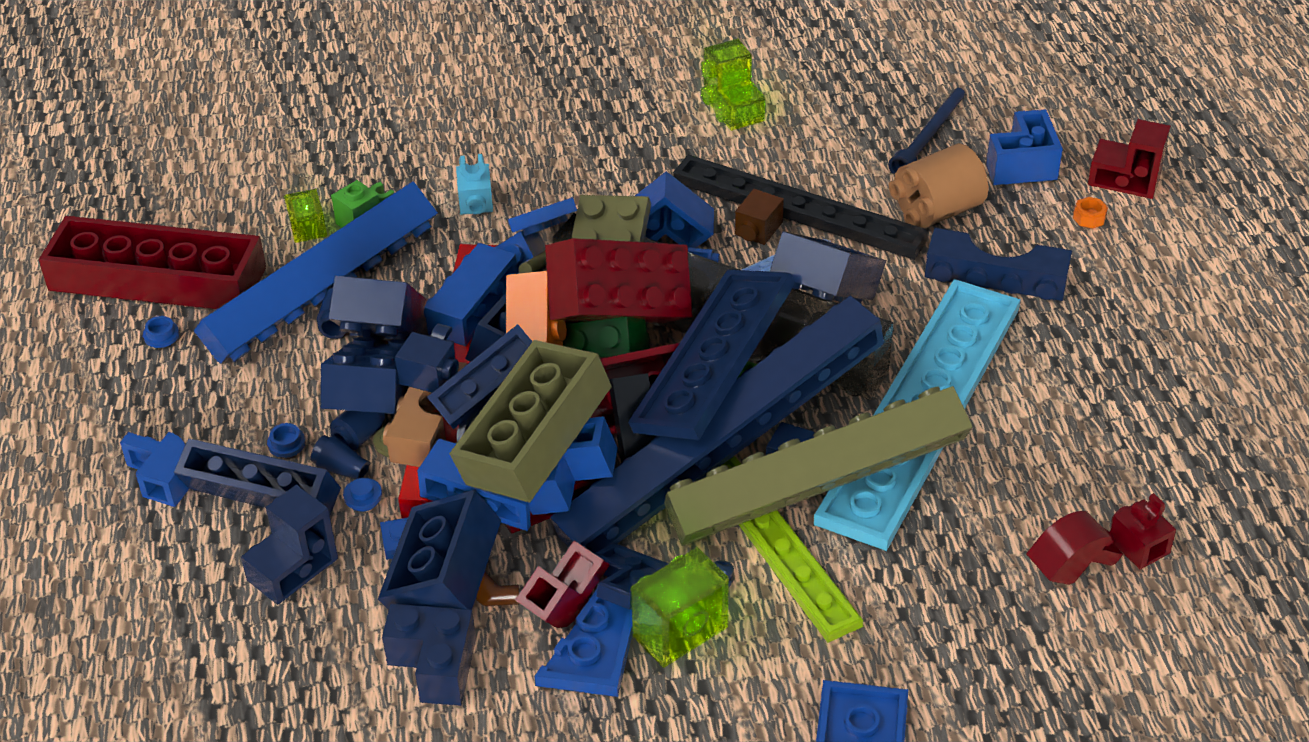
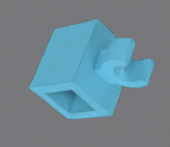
M478 154V162L475 165H468L465 161V155L460 156L459 166H456L460 215L493 212L489 164H485L482 154Z

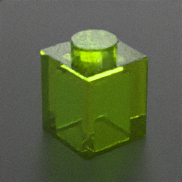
M317 189L284 195L294 243L327 237L324 214Z

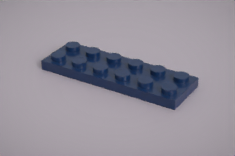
M748 270L726 271L628 423L633 433L693 440L701 438L794 287L795 282L791 273Z

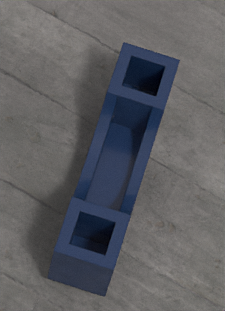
M934 228L927 252L925 278L935 279L940 282H953L955 279L978 287L1005 291L1009 294L1018 293L1036 296L1044 300L1063 301L1072 250L1036 245L1026 254L1015 257H1000L980 250L971 241L969 233Z

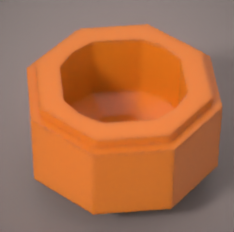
M1093 197L1077 200L1073 219L1079 226L1093 229L1102 226L1107 216L1108 206L1101 199Z

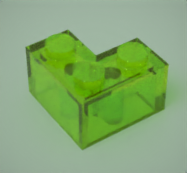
M738 38L705 47L704 61L701 62V70L704 76V87L701 88V95L704 103L711 105L715 110L717 120L724 122L731 131L765 121V97L751 81L752 54Z

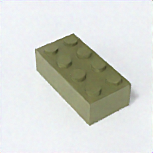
M533 340L449 453L465 484L530 503L612 387L597 353Z

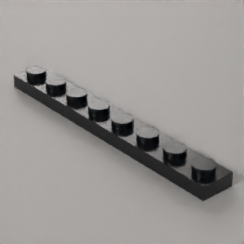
M689 154L673 172V177L686 187L739 204L746 199L753 189L784 198L783 218L913 260L916 259L928 241V229Z

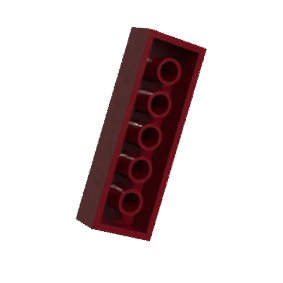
M66 215L38 259L48 291L219 309L260 282L266 269L260 236Z

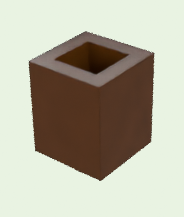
M753 189L735 211V235L742 237L746 241H754L765 245L783 223L784 198Z

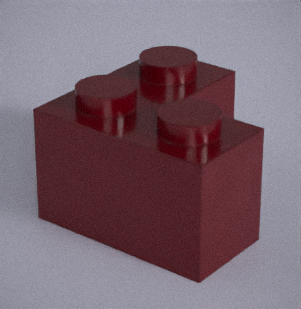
M1137 119L1129 144L1100 138L1091 162L1088 185L1153 199L1161 176L1171 126Z

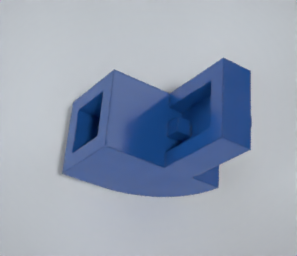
M128 432L120 441L127 466L138 469L136 477L142 497L176 507L189 490L174 474L185 443L179 436L168 432L161 442L148 436L143 437Z

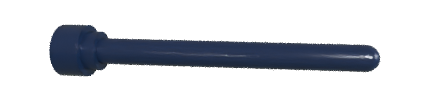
M962 88L953 90L907 149L898 150L892 156L888 163L891 173L895 174L899 167L917 161V156L964 98L965 91Z

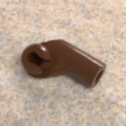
M485 571L476 600L486 607L519 605L520 603L515 601L519 595V584L498 586Z

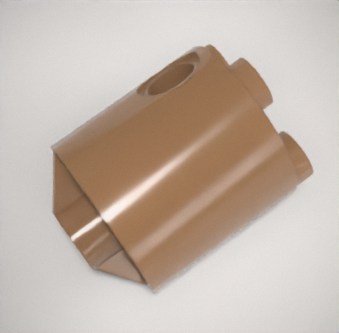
M961 143L899 167L895 173L894 180L889 182V192L895 200H898L900 208L904 213V221L921 228L930 227L935 223L983 204L987 198L989 188L986 169L972 149Z

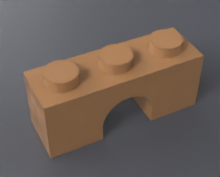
M459 362L458 372L462 368H464L467 365V363ZM409 387L405 396L399 398L396 415L392 423L386 424L383 433V443L388 447L390 462L420 467L439 438L446 440L443 416L437 415L440 414L439 411L427 398L431 392Z

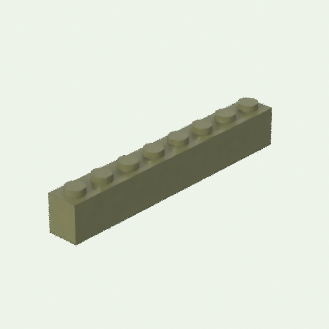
M954 386L940 390L939 387L930 388L922 392L917 400L908 403L904 399L895 401L887 405L883 409L884 412L873 416L869 412L860 414L849 421V425L836 429L834 425L828 426L814 433V438L800 442L799 439H793L778 447L779 451L766 456L764 452H758L746 457L742 461L743 464L731 469L727 465H723L709 471L704 479L693 482L692 479H685L675 483L670 487L671 491L667 492L664 505L681 545L689 544L964 440L973 426Z

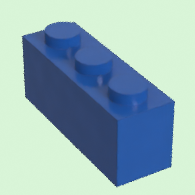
M478 243L470 254L463 258L460 266L454 273L445 279L443 286L438 292L427 300L424 307V317L426 318L428 334L431 335L433 328L438 323L452 327V332L447 339L454 341L456 344L466 346L473 338L480 320L506 293V275L518 274L516 254Z

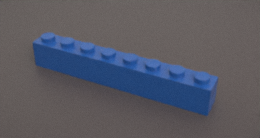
M412 181L203 318L194 329V332L217 362L221 364L228 358L236 362L251 350L248 345L256 339L264 343L278 332L277 325L283 321L290 325L303 316L305 311L302 308L310 303L314 307L320 305L326 292L333 288L335 276L357 278L355 273L360 269L364 268L366 272L370 271L383 261L380 257L382 254L389 251L393 255L408 244L405 240L413 234L417 239L430 230L432 226L429 222L438 212L415 182Z

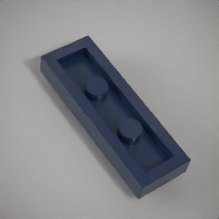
M517 324L427 398L448 424L455 429L489 401L533 341Z

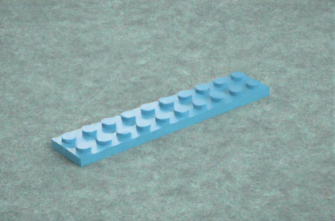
M954 279L874 415L884 412L883 409L895 401L904 399L908 403L917 400L922 392L933 387H939L940 390L954 386L965 409L1018 313L1021 299ZM943 448L829 490L814 514V525L887 551Z

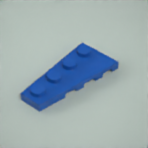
M572 197L510 218L508 222L512 233L523 229L526 236L567 221L566 214L577 211Z

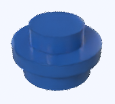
M166 316L151 318L146 322L143 331L145 343L154 348L167 347L173 344L179 337L178 326L171 318Z
M282 423L275 426L270 431L267 440L270 453L281 458L297 455L303 450L306 443L303 432L291 423Z
M371 478L355 479L344 488V501L348 507L355 511H369L376 507L382 498L381 486Z

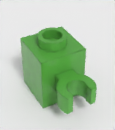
M358 180L352 182L331 195L336 224L341 228L393 195L394 191L389 190L384 193L381 182L372 185L370 188Z

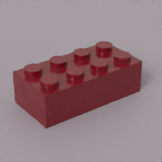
M579 238L545 245L550 320L595 321L633 317L645 319V322L664 323L692 318L687 245Z

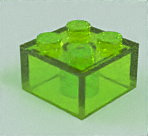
M698 547L685 555L675 557L668 565L655 573L642 577L635 585L631 586L633 637L662 668H665L728 628L729 577Z

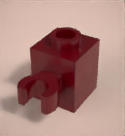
M1154 493L1150 495L1148 502L1143 499L1131 506L1120 508L1111 520L1110 533L1115 538L1113 544L1139 569L1171 553L1177 530L1162 516L1165 510V503Z

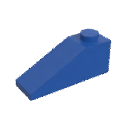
M439 438L417 470L420 497L435 501L476 490L501 519V523L528 531L531 526L530 503L467 486L449 454L457 443Z

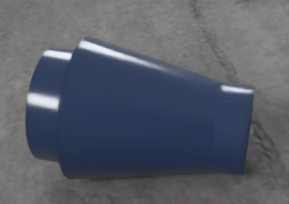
M323 435L320 437L310 456L311 462L316 464L317 468L326 469L329 473L353 479L363 478L370 467L368 460L362 458L336 436L328 437Z

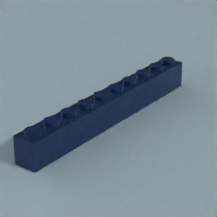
M851 295L841 303L832 306L825 315L811 325L804 327L795 337L783 346L774 349L768 357L753 368L744 371L736 379L699 440L656 436L650 444L632 457L626 458L619 467L614 469L613 477L595 481L589 489L572 500L570 511L553 514L550 518L558 537L568 548L573 541H576L594 554L612 543L618 544L666 508L664 505L666 494L671 491L670 487L685 479H692L693 482L706 478V474L709 471L722 466L882 346L884 338L881 320Z

